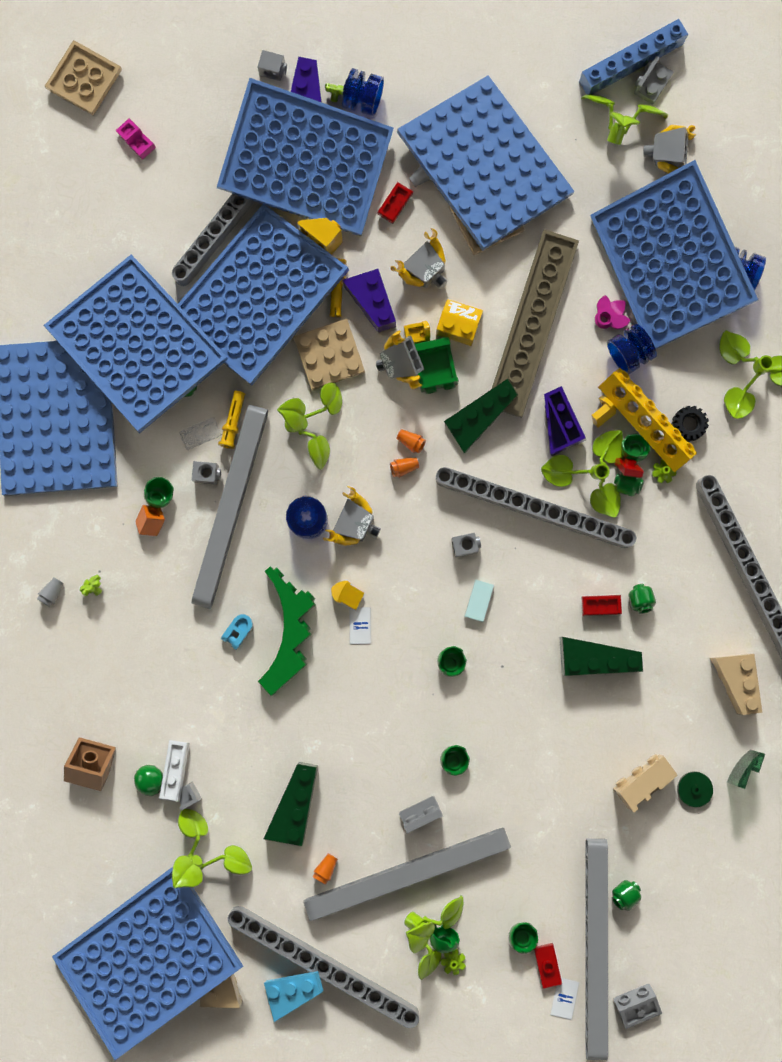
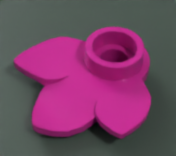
M604 295L597 303L598 313L595 315V324L601 329L609 327L621 329L627 326L630 319L623 315L626 302L624 300L610 302L609 298ZM601 317H605L607 322H602Z

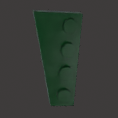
M506 379L444 421L464 453L470 449L474 442L482 436L485 430L494 423L496 418L518 396L509 379Z

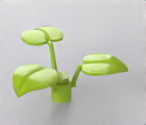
M584 95L581 100L588 98L596 103L604 104L610 109L608 127L610 132L607 141L621 145L624 134H627L631 125L640 124V121L636 120L639 113L662 115L665 119L668 117L666 112L654 106L638 104L637 107L639 109L633 117L623 116L620 113L613 112L615 102L604 96Z
M725 330L719 343L722 358L733 365L737 364L740 360L742 362H754L753 370L756 373L743 390L739 387H733L725 394L724 403L728 412L734 419H740L747 416L754 409L755 397L753 394L748 393L747 390L760 375L770 372L771 381L778 386H782V356H773L771 358L768 355H764L761 358H745L750 353V344L747 339L739 334Z
M327 383L322 387L320 392L321 401L324 405L322 409L305 415V404L299 398L287 400L277 409L285 420V429L288 432H298L299 435H306L312 438L308 442V452L319 470L323 469L329 458L330 446L324 436L316 437L315 434L304 431L308 426L306 418L322 413L327 409L331 415H335L340 411L342 407V394L336 383Z
M621 430L608 431L595 439L592 451L595 455L600 456V464L592 466L590 470H572L573 462L569 457L556 455L541 467L544 478L555 486L564 487L571 484L572 474L590 473L593 479L600 480V489L593 490L590 495L592 508L600 514L613 518L617 517L621 504L620 493L613 483H607L604 486L602 484L610 473L609 467L605 462L615 463L616 458H622L623 456L621 451L623 432Z
M186 808L181 810L178 817L179 829L185 836L189 838L195 837V842L188 857L180 856L173 864V888L198 886L203 879L201 870L221 859H224L223 865L225 869L233 874L243 875L252 871L248 855L242 848L235 845L228 846L224 850L225 855H220L202 864L201 857L194 855V851L200 836H205L208 833L207 822L201 814L194 810Z
M462 895L445 906L441 913L440 921L429 919L426 916L422 918L415 912L409 913L405 918V926L411 929L406 931L411 952L418 953L424 947L428 950V954L422 957L418 966V976L421 980L429 976L441 961V953L436 950L432 952L431 947L428 945V940L435 930V925H443L444 929H449L459 920L464 906Z

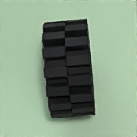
M697 406L683 407L672 418V426L681 432L682 437L687 442L695 441L702 437L709 426L707 424L709 419L705 417L707 414L702 413L703 409H697ZM686 417H692L696 420L697 427L695 430L689 431L684 428L683 420Z

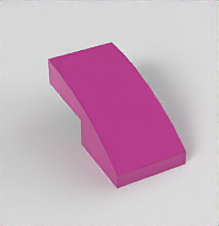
M130 118L116 129L120 137L142 160L156 148L154 143L142 133L141 129Z

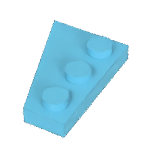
M318 971L271 979L264 982L274 1022L323 992Z

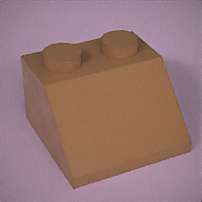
M79 737L64 765V781L102 791L110 772L116 747Z

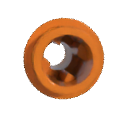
M403 429L399 431L396 438L413 453H420L426 443L423 436Z
M416 457L394 459L390 463L393 477L398 476L400 478L419 468V462Z
M328 853L313 871L315 873L312 877L326 885L331 880L338 859Z

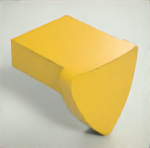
M427 321L404 326L405 337L411 336L414 344L430 341V326Z
M604 395L598 398L603 406L592 414L593 424L597 428L616 414L615 405Z
M341 581L332 586L331 593L336 602L343 603L354 610L357 609L364 592L350 585L349 581Z

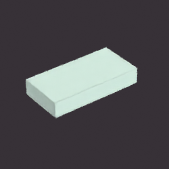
M475 580L464 617L481 622L484 621L494 587L493 584Z

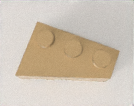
M755 654L710 658L720 680H722L725 686L726 693L736 713L741 715L763 713Z
M655 754L647 759L648 763L646 765L636 767L631 771V776L627 779L623 777L616 782V787L613 788L624 805L635 813L638 810L637 805L643 800L649 801L652 798L650 795L658 789L664 788L678 776L663 755L659 754L657 756Z
M234 974L200 998V1007L240 1008L243 1001Z

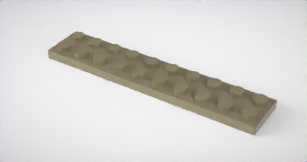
M543 229L492 386L493 389L506 379H509L518 393L516 399L505 409L504 413L520 418L523 417L579 240Z

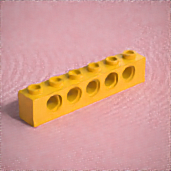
M621 368L617 369L598 386L674 473L697 454L693 445L682 437L681 432L677 428L672 426L667 416L661 413L656 408L655 403L645 396L642 389L630 379L626 371H623Z

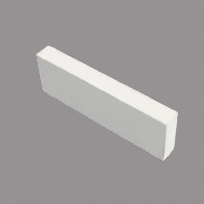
M169 740L159 799L180 802L190 743Z

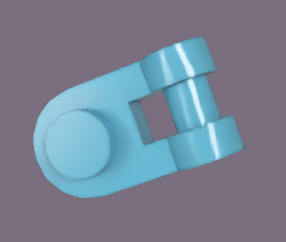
M245 614L235 617L222 635L221 640L224 642L228 641L232 644L231 647L237 650L253 627L252 619ZM234 630L240 634L237 638L231 635Z

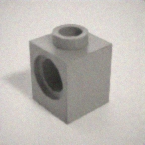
M262 50L257 67L259 76L281 81L282 74L285 75L287 71L284 55Z
M193 461L192 481L194 483L217 485V481L221 479L219 465L217 463ZM205 469L212 470V474L208 478L203 477Z
M475 533L456 536L451 539L455 558L478 553V548H481L479 536L476 537ZM462 541H471L472 548L465 550L462 547Z

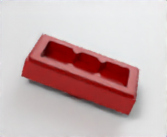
M397 182L378 210L377 215L394 224L413 195V191Z
M616 458L615 465L624 476L643 477L644 471L635 460Z
M621 595L581 597L582 616L622 614Z
M553 943L537 946L534 952L543 989L561 985L562 980Z

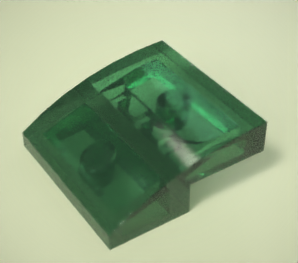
M749 750L737 762L727 782L745 789L751 770L760 772L765 754Z

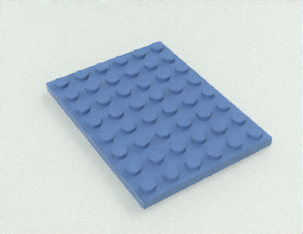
M489 75L397 129V134L482 251L574 193L570 184Z
M249 78L218 180L217 189L307 219L327 218L330 221L334 220L341 226V230L361 236L394 128Z
M696 160L590 215L650 351L758 301V297Z
M263 204L178 305L227 356L228 360L224 364L250 385H253L347 274L349 268Z
M132 254L43 325L139 434L228 360L227 356Z
M57 341L0 345L1 489L4 496L117 487L113 403Z
M173 867L52 956L114 1060L118 1059L243 967V964L194 888H173Z

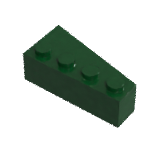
M559 637L562 676L643 672L642 652Z
M303 762L297 763L263 839L303 846L318 765Z

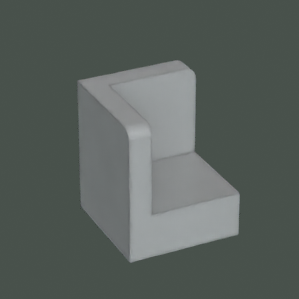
M193 781L182 787L180 810L202 799Z

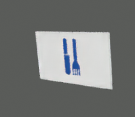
M349 607L350 644H371V607H357L356 610Z
M561 978L562 984L556 986L550 1015L572 1020L579 982Z

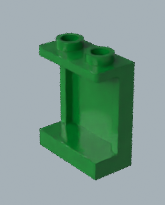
M449 337L414 344L424 370L417 374V376H420L418 381L422 384L420 387L421 393L431 394L437 392V389L444 388V390L455 388L459 380L455 371Z

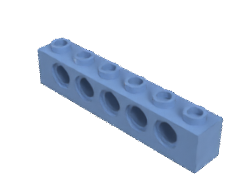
M677 19L582 71L579 83L587 95H593L646 66L650 60L654 61L656 56L662 57L682 46L688 33L680 19Z

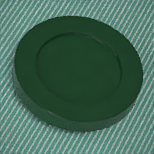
M696 771L688 772L678 782V796L688 806L702 807L712 798V782L703 773Z

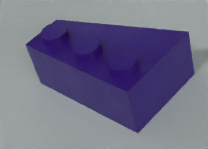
M298 56L291 92L322 103L317 60Z
M379 269L342 280L345 290L348 291L378 333L396 327V320Z
M562 386L544 394L551 456L586 441L583 430Z

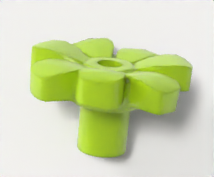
M325 84V91L331 93L330 101L338 102L339 95L345 96L348 93V89L342 85Z
M663 459L660 461V464L655 463L653 465V468L656 470L652 472V477H658L657 482L663 483L664 480L666 483H670L672 481L671 476L674 477L677 472L674 473Z
M94 575L89 580L86 579L79 589L84 596H88L92 592L98 596L102 592L99 588L101 577Z
M458 949L453 951L452 954L444 953L445 958L441 959V965L445 966L444 971L447 974L452 971L454 975H458L459 969H465L466 965L462 962L465 960V955L463 953L459 954Z

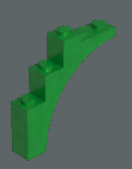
M270 566L265 570V573L273 582L280 597L284 616V630L278 654L269 670L258 682L272 696L307 665L305 662L307 658L300 650L296 652L295 649L312 635L309 632L311 628L304 620L302 622L299 620L316 604L313 602L315 600L314 596L309 591L305 593L301 590L296 594L295 591L297 589L290 581L286 583L282 579L284 574L277 567L273 569Z

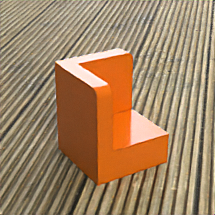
M142 505L136 519L139 535L157 536L165 521L161 508Z

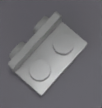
M656 56L654 61L650 60L644 69L646 71L645 75H640L635 83L637 88L634 94L652 105L673 74L672 70L658 63L660 59L658 56Z
M434 796L399 812L407 833L443 816Z
M650 984L643 985L613 998L625 1029L662 1014L657 997Z

